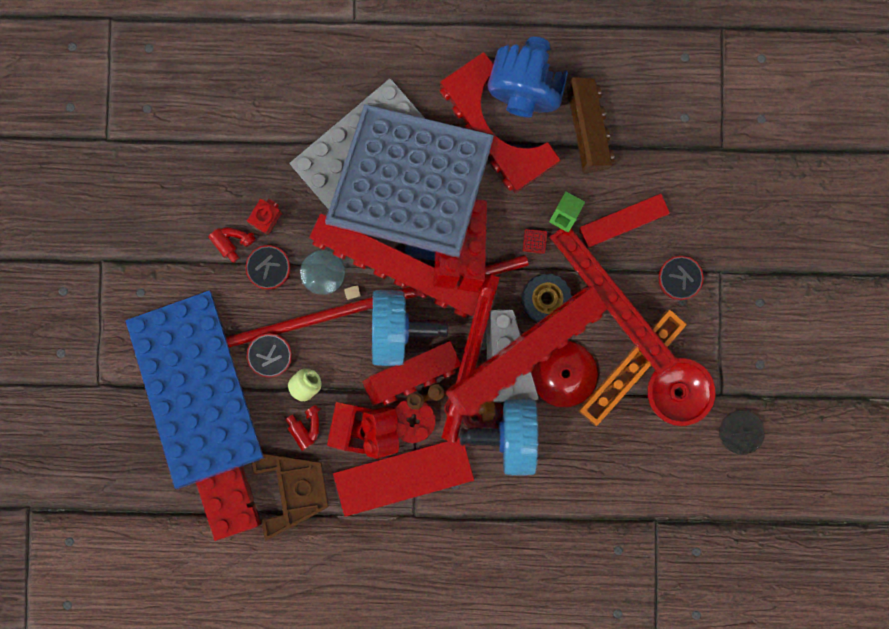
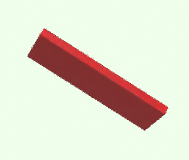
M460 438L457 439V442L446 441L333 473L344 517L474 481L465 445H460Z

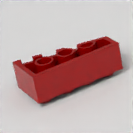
M451 341L404 361L402 365H395L362 381L373 406L380 402L387 405L397 400L396 395L404 393V396H407L417 391L416 386L424 384V387H427L437 382L436 377L442 374L444 378H447L457 373L455 369L460 367L461 364Z

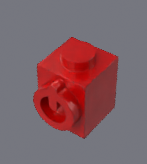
M260 198L247 222L269 235L282 214L278 209L280 205L269 198L267 201Z

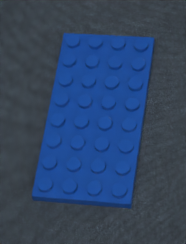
M206 291L125 320L174 487L179 489L263 459L264 456L211 291Z

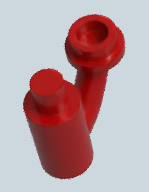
M229 227L218 228L208 236L224 258L228 257L232 263L236 262L239 256L235 252L237 248L228 237L242 239L240 244L248 247L256 240L253 232L248 234Z
M316 405L305 411L306 418L311 417L309 432L301 420L297 422L294 415L285 419L290 426L287 429L302 451L315 443L319 433L318 412L321 409Z

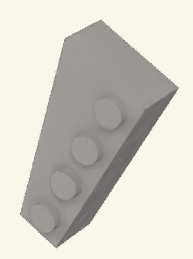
M513 310L490 311L486 326L487 360L520 336ZM531 372L526 375L521 374L516 378L517 382L507 389L504 387L498 392L499 396L494 399V402L507 399L539 400Z

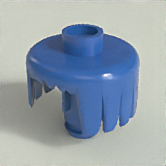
M534 36L525 42L527 46L522 47L519 55V45H513L510 51L509 45L499 48L488 82V90L491 95L499 101L508 104L506 110L509 113L526 118L532 117L533 112H552L557 110L562 103V95L568 76L566 70L563 74L562 72H556L553 79V72L548 71L550 65L547 64L549 58L547 51L551 50L550 43L546 39Z

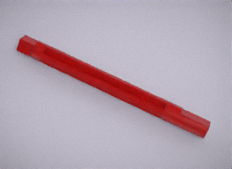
M485 274V281L480 288L456 383L476 368L500 277ZM452 401L442 439L457 442L464 415L458 412Z

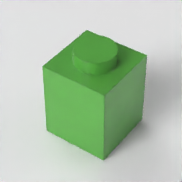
M565 192L549 222L569 233L585 201Z

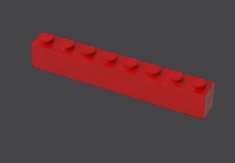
M320 214L309 237L314 240L312 245L322 250H325L326 247L333 249V255L343 260L347 256L354 260V265L364 270L368 266L374 269V275L383 279L389 276L395 279L393 284L406 289L407 286L415 289L414 294L424 299L428 295L435 299V304L445 309L449 305L455 308V314L464 318L467 315L473 316L479 292L458 290L460 280H458L454 289L435 287V268L363 233L328 225L325 221L327 216Z
M594 287L583 288L448 389L446 394L461 415L472 416L481 410L480 406L484 402H491L499 396L498 392L504 387L507 389L517 382V377L521 374L526 375L534 369L533 365L538 361L543 362L552 355L550 352L569 343L568 339L571 336H577L586 330L585 326L590 322L594 323L603 317L602 313L608 308Z

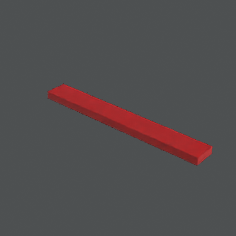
M559 229L551 235V241L587 286L595 288L608 308L607 311L658 375L662 376L678 364V360L574 231L570 229L568 233L563 229Z

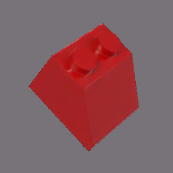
M336 402L327 446L343 451L366 454L363 448L365 433L361 425L364 412L375 409Z

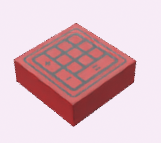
M525 229L522 252L545 254L547 231Z

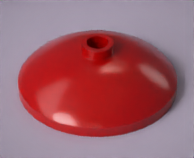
M569 341L564 347L554 349L550 352L552 354L551 357L543 362L538 361L533 365L534 369L531 371L536 392L541 399L553 406L572 407L582 403L592 394L597 383L598 371L593 356L586 348L575 342ZM565 369L570 373L568 378L562 376V371Z
M678 358V364L662 376H659L656 371L653 372L648 383L647 396L652 410L661 420L676 426H688L699 422L710 412L715 401V385L710 373L701 364L690 359ZM677 388H680L682 390V394L680 396L675 395V390Z

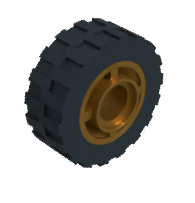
M541 274L530 279L524 286L523 293L521 294V303L525 313L531 319L539 322L572 297L570 294L571 290L570 287L568 288L566 281H563L561 277L553 274ZM544 292H548L552 297V301L548 305L541 301V296Z

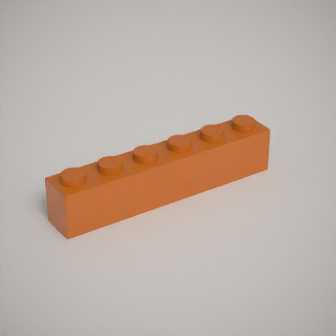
M668 310L662 314L651 328L668 347L687 324L671 310ZM636 346L630 350L577 410L594 426H598L651 366Z

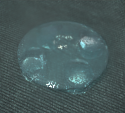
M324 250L308 255L300 269V276L304 286L311 292L320 295L335 292L342 284L345 275L344 265L340 258L333 255L332 252Z

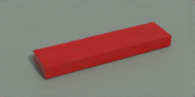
M659 194L581 226L579 229L587 248H590L667 216L670 213L662 194Z

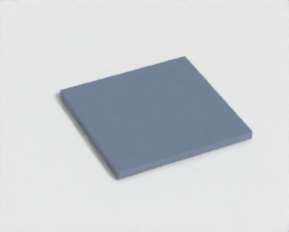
M364 104L325 220L326 224L459 257L494 135Z

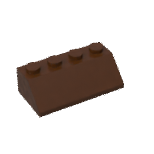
M571 78L567 87V93L583 174L608 170L614 162V153L608 147L607 141H610L609 129L604 127L603 120L606 119L604 106L600 107L599 98L602 97L600 85H596L595 79Z

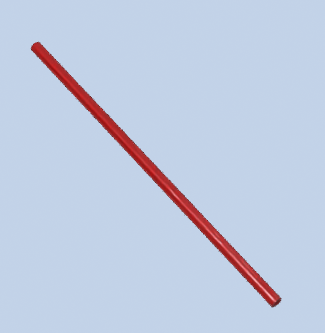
M524 255L485 266V274L497 275L529 266L527 256ZM412 287L396 290L403 291L405 299L418 296L414 294L415 289ZM373 297L226 337L227 343L230 348L251 342L255 337L263 333L269 332L278 335L373 309Z

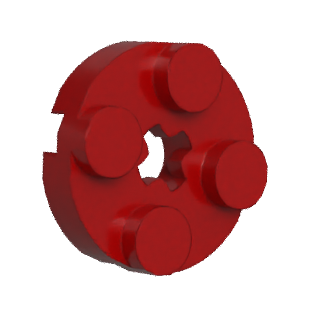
M407 400L400 402L394 408L398 422L396 431L401 440L408 443H418L425 440L433 432L435 415L432 408L426 402L420 409L416 410L408 406ZM412 414H415L416 419L420 420L419 424H415L414 427H410V423L407 422V417H412Z

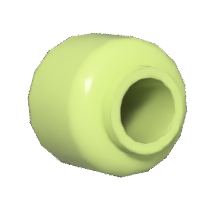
M308 368L301 369L289 380V392L299 401H308L320 391L321 379L315 371Z

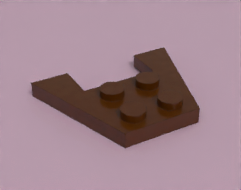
M264 453L263 459L252 462L254 474L276 471L283 515L262 518L265 541L329 507L321 462Z

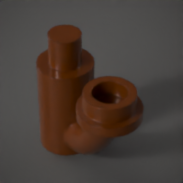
M442 384L432 385L426 393H411L407 398V404L411 409H420L427 401L444 399L447 395V389Z

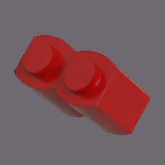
M382 407L364 412L361 425L365 433L363 448L366 455L378 459L398 453L399 438L396 431L398 422L395 409Z

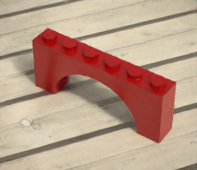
M483 52L440 82L441 89L439 91L445 101H451L454 106L452 108L454 114L458 119L462 118L467 125L464 127L466 129L494 135L489 152V157L492 160L490 165L496 173L500 172L505 178L502 181L509 191L513 190L516 194L557 166L560 159L548 142L535 148H517L500 140L489 129L481 110V95L489 82L493 64L485 52Z

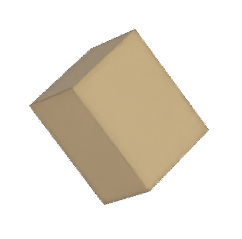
M358 285L344 289L347 300L361 297Z

